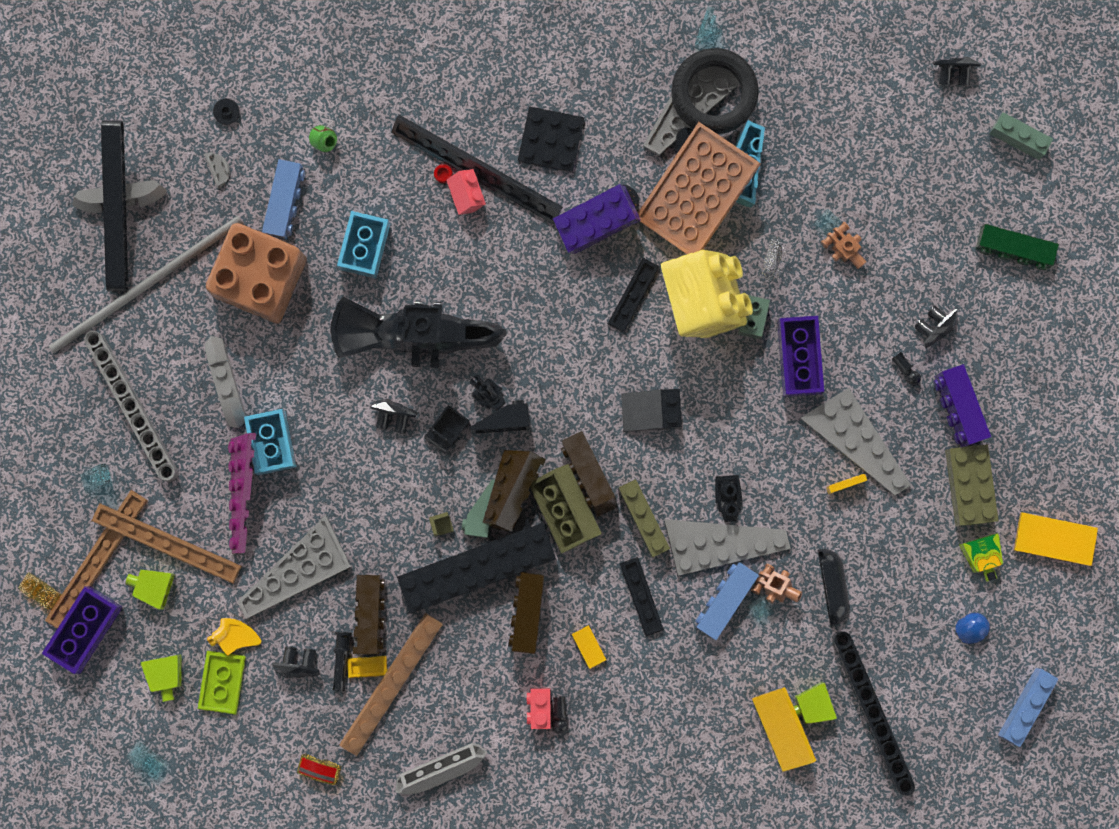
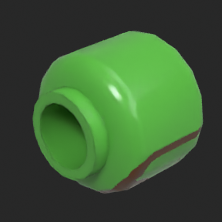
M318 125L311 130L309 142L315 149L321 152H329L337 143V135L332 129L324 125Z

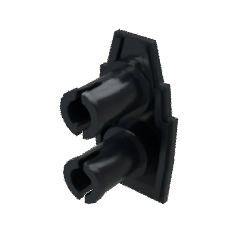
M967 56L948 60L939 59L932 62L933 65L941 67L939 84L951 85V74L954 66L959 68L958 85H970L971 68L973 66H981V63Z
M933 306L929 310L928 316L939 323L936 328L931 327L923 319L916 323L915 329L927 337L924 341L925 348L932 346L948 333L954 331L958 320L957 309L946 315L937 306Z
M474 375L473 377L477 382L473 378L470 379V384L476 389L472 392V396L482 407L498 411L506 403L503 397L504 394L501 391L502 388L490 379H486L484 382L480 375Z
M390 399L374 401L370 406L371 409L379 411L375 427L388 429L390 414L397 415L394 431L400 434L406 433L408 418L418 415V412L393 402Z
M739 475L715 476V503L718 504L719 512L722 513L724 522L736 521L742 502Z
M291 646L284 648L282 663H272L275 672L285 678L314 677L321 674L319 669L313 667L316 650L304 649L302 665L294 664L297 648Z

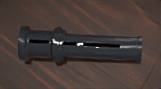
M335 631L336 647L333 648V651L336 655L332 690L345 691L347 656L351 652L349 641L352 632Z

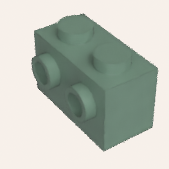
M748 295L752 303L753 313L746 316L747 323L745 326L736 329H739L738 335L761 339L770 300Z

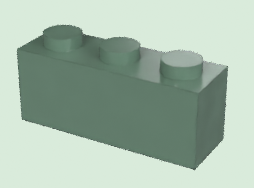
M1004 112L997 118L989 133L1037 160H1040L1046 154L1053 141V138Z

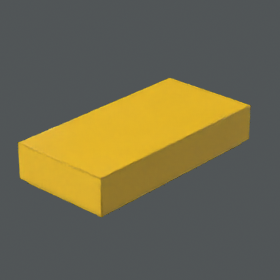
M861 474L829 485L826 489L828 494L865 482L867 478L865 474Z
M589 625L572 634L589 669L606 661Z
M387 656L347 659L348 678L384 676L387 672Z

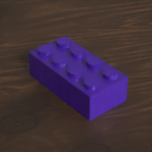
M621 184L553 218L568 253L576 254L641 221L626 187Z
M818 316L780 318L777 321L783 397L823 394L824 379Z
M964 364L942 371L934 376V387L941 393L942 398H940L942 407L947 409L949 415L947 416V421L950 427L953 426L955 430L954 440L956 444L965 447L990 438L991 434Z
M84 586L42 654L71 673L80 674L123 606L94 588Z

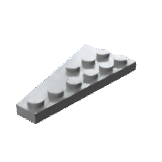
M704 68L691 79L688 87L689 96L693 105L699 111L707 114L739 85V81L730 71L724 68ZM672 95L643 144V148L657 156H660L674 143L676 135L684 127L691 128L678 115L672 101Z
M849 388L800 418L891 494L896 495L911 486Z

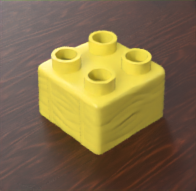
M700 250L661 264L677 329L681 337L710 338L746 325V316L752 315L753 308L749 296L746 293L740 294L736 279L742 278L743 271L740 261L736 256L729 257L719 252Z

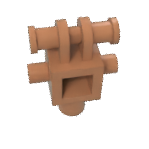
M843 222L841 226L833 229V233L829 232L827 238L822 240L821 244L827 249L833 243L832 249L835 253L831 256L832 259L837 262L841 258L844 263L849 259L859 269L867 262L858 253L861 248L859 242L862 238L858 234L852 237L850 233L845 236L843 233L849 230L850 227L846 222Z
M766 564L765 569L760 571V578L756 579V584L751 591L759 595L763 587L766 595H768L766 600L772 604L775 599L783 603L786 597L799 602L802 592L792 587L791 579L788 578L790 573L783 570L779 574L774 571L775 568L772 565Z

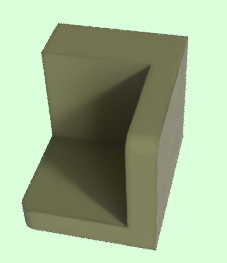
M448 512L429 517L435 537L454 532Z

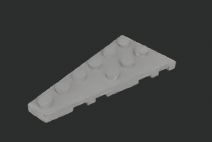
M327 515L312 527L270 571L237 601L245 619L351 567Z
M664 519L678 576L791 549L787 532L782 529Z

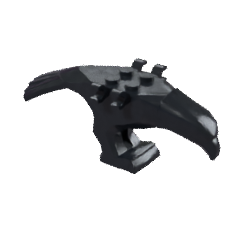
M342 296L336 305L330 324L334 352L338 358L355 355L373 348L389 349L400 352H412V367H420V353H431V368H439V354L495 347L507 335V330L498 323L442 314L441 302H434L433 306L423 305L422 301H415L414 305L406 304L404 309H400L398 313L377 314Z

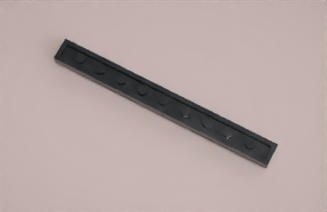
M401 115L396 118L391 133L458 171L474 169L479 183L546 221L555 224L553 218L560 215L563 208L561 205Z

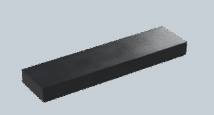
M642 258L607 325L623 333L625 332L660 266Z
M636 557L620 563L645 636L663 631L664 628L639 558Z

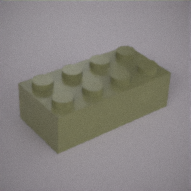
M988 444L945 450L955 527L999 521Z
M569 464L556 468L537 478L536 481H532L530 485L531 491L561 554L602 534Z

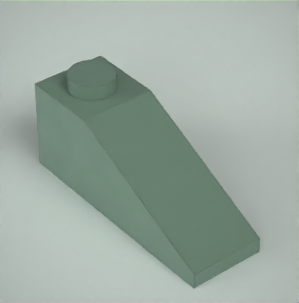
M491 480L467 514V519H463L461 530L465 531V535L488 538L490 526L484 524L483 519L495 480Z

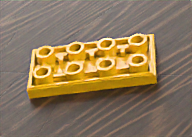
M1021 512L1014 551L1092 566L1098 528Z
M785 687L752 698L783 772L817 761Z

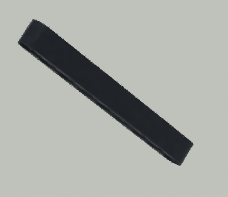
M102 120L101 147L106 290L108 292H127L128 249L124 124L122 120Z
M837 631L832 636L833 646L893 786L901 795L909 796L915 791L914 781L853 639L849 633ZM841 634L846 637L844 645H839L837 642V638ZM851 652L854 655V660L848 664L845 661V656ZM855 671H860L862 677L856 682L853 679V674ZM864 689L869 691V697L866 700L861 698V692ZM872 707L877 709V715L874 718H870L868 714ZM879 726H884L885 733L882 736H878L876 733ZM887 744H891L893 751L887 755L884 752V748ZM899 762L901 769L899 772L894 773L892 766ZM903 781H907L909 784L906 791H901L900 784Z

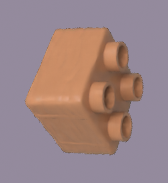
M234 223L227 233L207 279L206 289L217 300L233 305L270 322L280 323L306 265L307 257L294 245L243 224Z

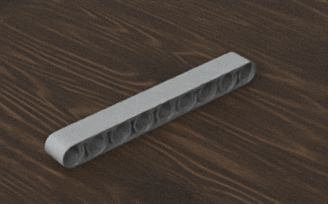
M97 331L88 332L85 335V344L160 479L167 482L176 480L178 469L106 338ZM98 336L99 342L96 345H92V339ZM108 353L107 360L102 362V354ZM113 369H117V375L111 378L110 372ZM125 385L126 392L120 395L119 388ZM135 402V409L129 411V403ZM143 418L145 423L142 427L138 428L137 421ZM149 435L154 437L151 444L146 443V438ZM161 451L163 458L160 461H156L155 455ZM167 468H171L172 475L166 478L164 472Z

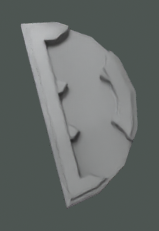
M205 153L210 171L219 189L229 179V164L219 154Z

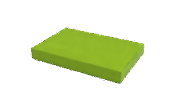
M206 652L197 709L237 714L246 656L236 654L227 656L222 652Z

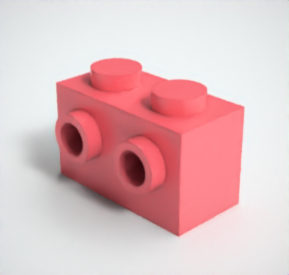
M474 169L458 171L447 179L458 215L473 213L486 205Z
M531 688V693H527V705H531V713H527V724H531V729H551L550 688Z

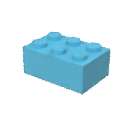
M351 211L337 263L339 270L377 279L390 228L388 219Z
M279 409L245 416L247 433H256V440L251 442V448L255 450L254 458H252L255 474L262 475L296 468L286 411Z

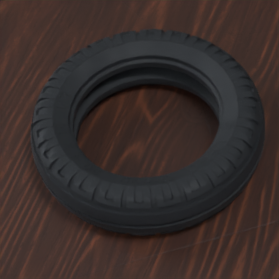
M708 48L690 55L682 62L674 75L671 94L678 115L687 125L694 129L697 123L700 122L715 133L724 134L739 128L750 118L757 105L759 87L752 67L744 58L727 49ZM708 67H721L730 71L737 78L741 87V100L735 109L724 115L711 116L699 111L693 105L688 87L693 76L700 70Z

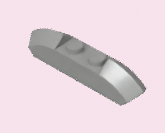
M155 180L126 184V206H134L136 202H139L140 207L150 205L163 197L167 190ZM103 187L78 191L74 196L72 205L86 212L102 213Z
M210 336L204 345L219 401L228 426L239 428L245 423L244 417L246 414L226 346L222 338Z
M475 743L461 747L399 774L396 780L395 792L399 794H416L445 783L474 769L488 752Z

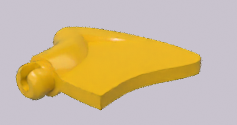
M222 618L220 627L207 638L211 646L218 644L227 656L237 649L261 644L260 637L251 627L231 618Z

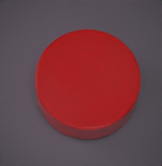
M446 164L438 165L434 170V178L441 184H446L447 179L453 176L452 169Z

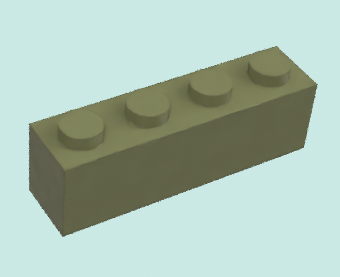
M635 479L618 487V491L651 557L653 558L669 550L670 547L637 480Z

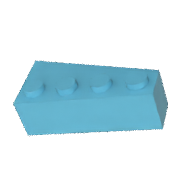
M747 120L742 125L734 146L760 162L765 127ZM760 167L737 199V203L749 208L755 205Z

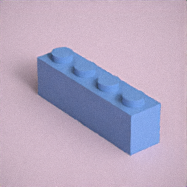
M278 159L262 229L263 233L283 240H287V237L291 236L293 230L291 220L292 217L295 218L297 213L295 202L296 199L299 200L301 195L299 185L300 181H304L305 170H303L300 163Z
M740 562L736 565H731L727 571L729 577L726 581L722 580L716 588L719 592L715 597H710L706 603L708 607L706 612H701L695 620L698 623L696 628L714 640L718 639L759 576Z
M1035 668L998 736L1014 746L1021 747L1055 687L1058 678L1043 669Z

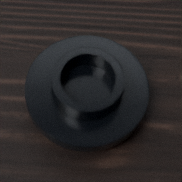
M225 98L215 104L213 115L219 123L229 125L238 119L240 109L234 100Z

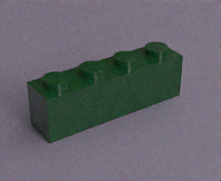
M984 224L980 229L975 249L980 250V253L984 255H991L992 253L999 255L998 258L1002 260H1010L1011 258L1017 260L1018 264L1028 265L1029 263L1035 265L1036 269L1047 270L1054 266L1059 244Z

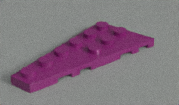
M247 433L232 438L228 445V451L231 453V461H229L228 465L229 472H231V480L229 481V491L231 492V499L229 500V510L231 511L229 529L232 530L229 547L232 550V554L245 553L247 527L244 526V522L249 517L246 500H250L253 470L249 464L252 458H254L255 450H252L251 442L256 440V433Z

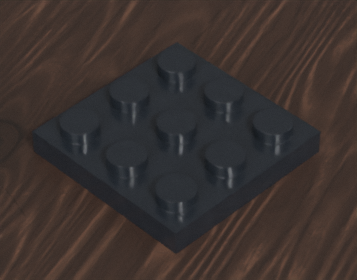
M529 106L517 161L573 173L584 117Z

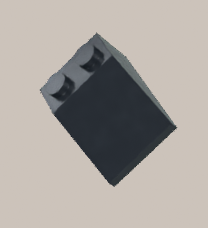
M660 389L621 394L623 432L681 429L680 389Z
M524 400L512 401V404L506 405L472 425V434L530 430L528 403H524Z

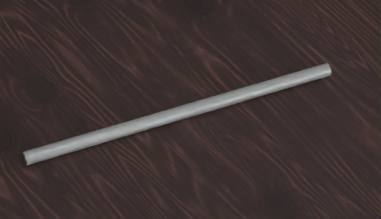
M237 215L50 344L49 347L52 352L56 353L227 235L234 223L243 224L241 219Z

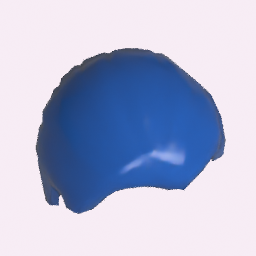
M969 613L958 620L956 624V633L959 639L966 644L982 641L990 630L988 620L981 613Z

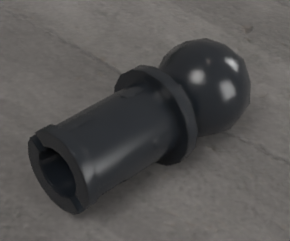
M902 352L892 358L893 362L902 372L900 374L905 373L907 375L906 381L908 384L915 386L920 383V373L911 369L914 365L908 362Z
M565 696L553 697L554 715L552 716L557 719L553 724V729L557 734H564L568 730V723L564 720V717H568L565 708Z

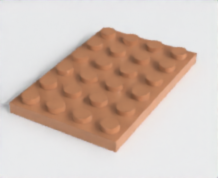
M698 122L639 210L640 222L686 254L703 250L761 163Z

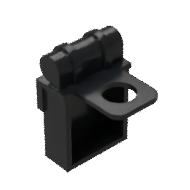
M448 405L432 427L429 428L430 430L424 439L446 454L451 446L453 447L458 441L459 436L468 426L470 420Z

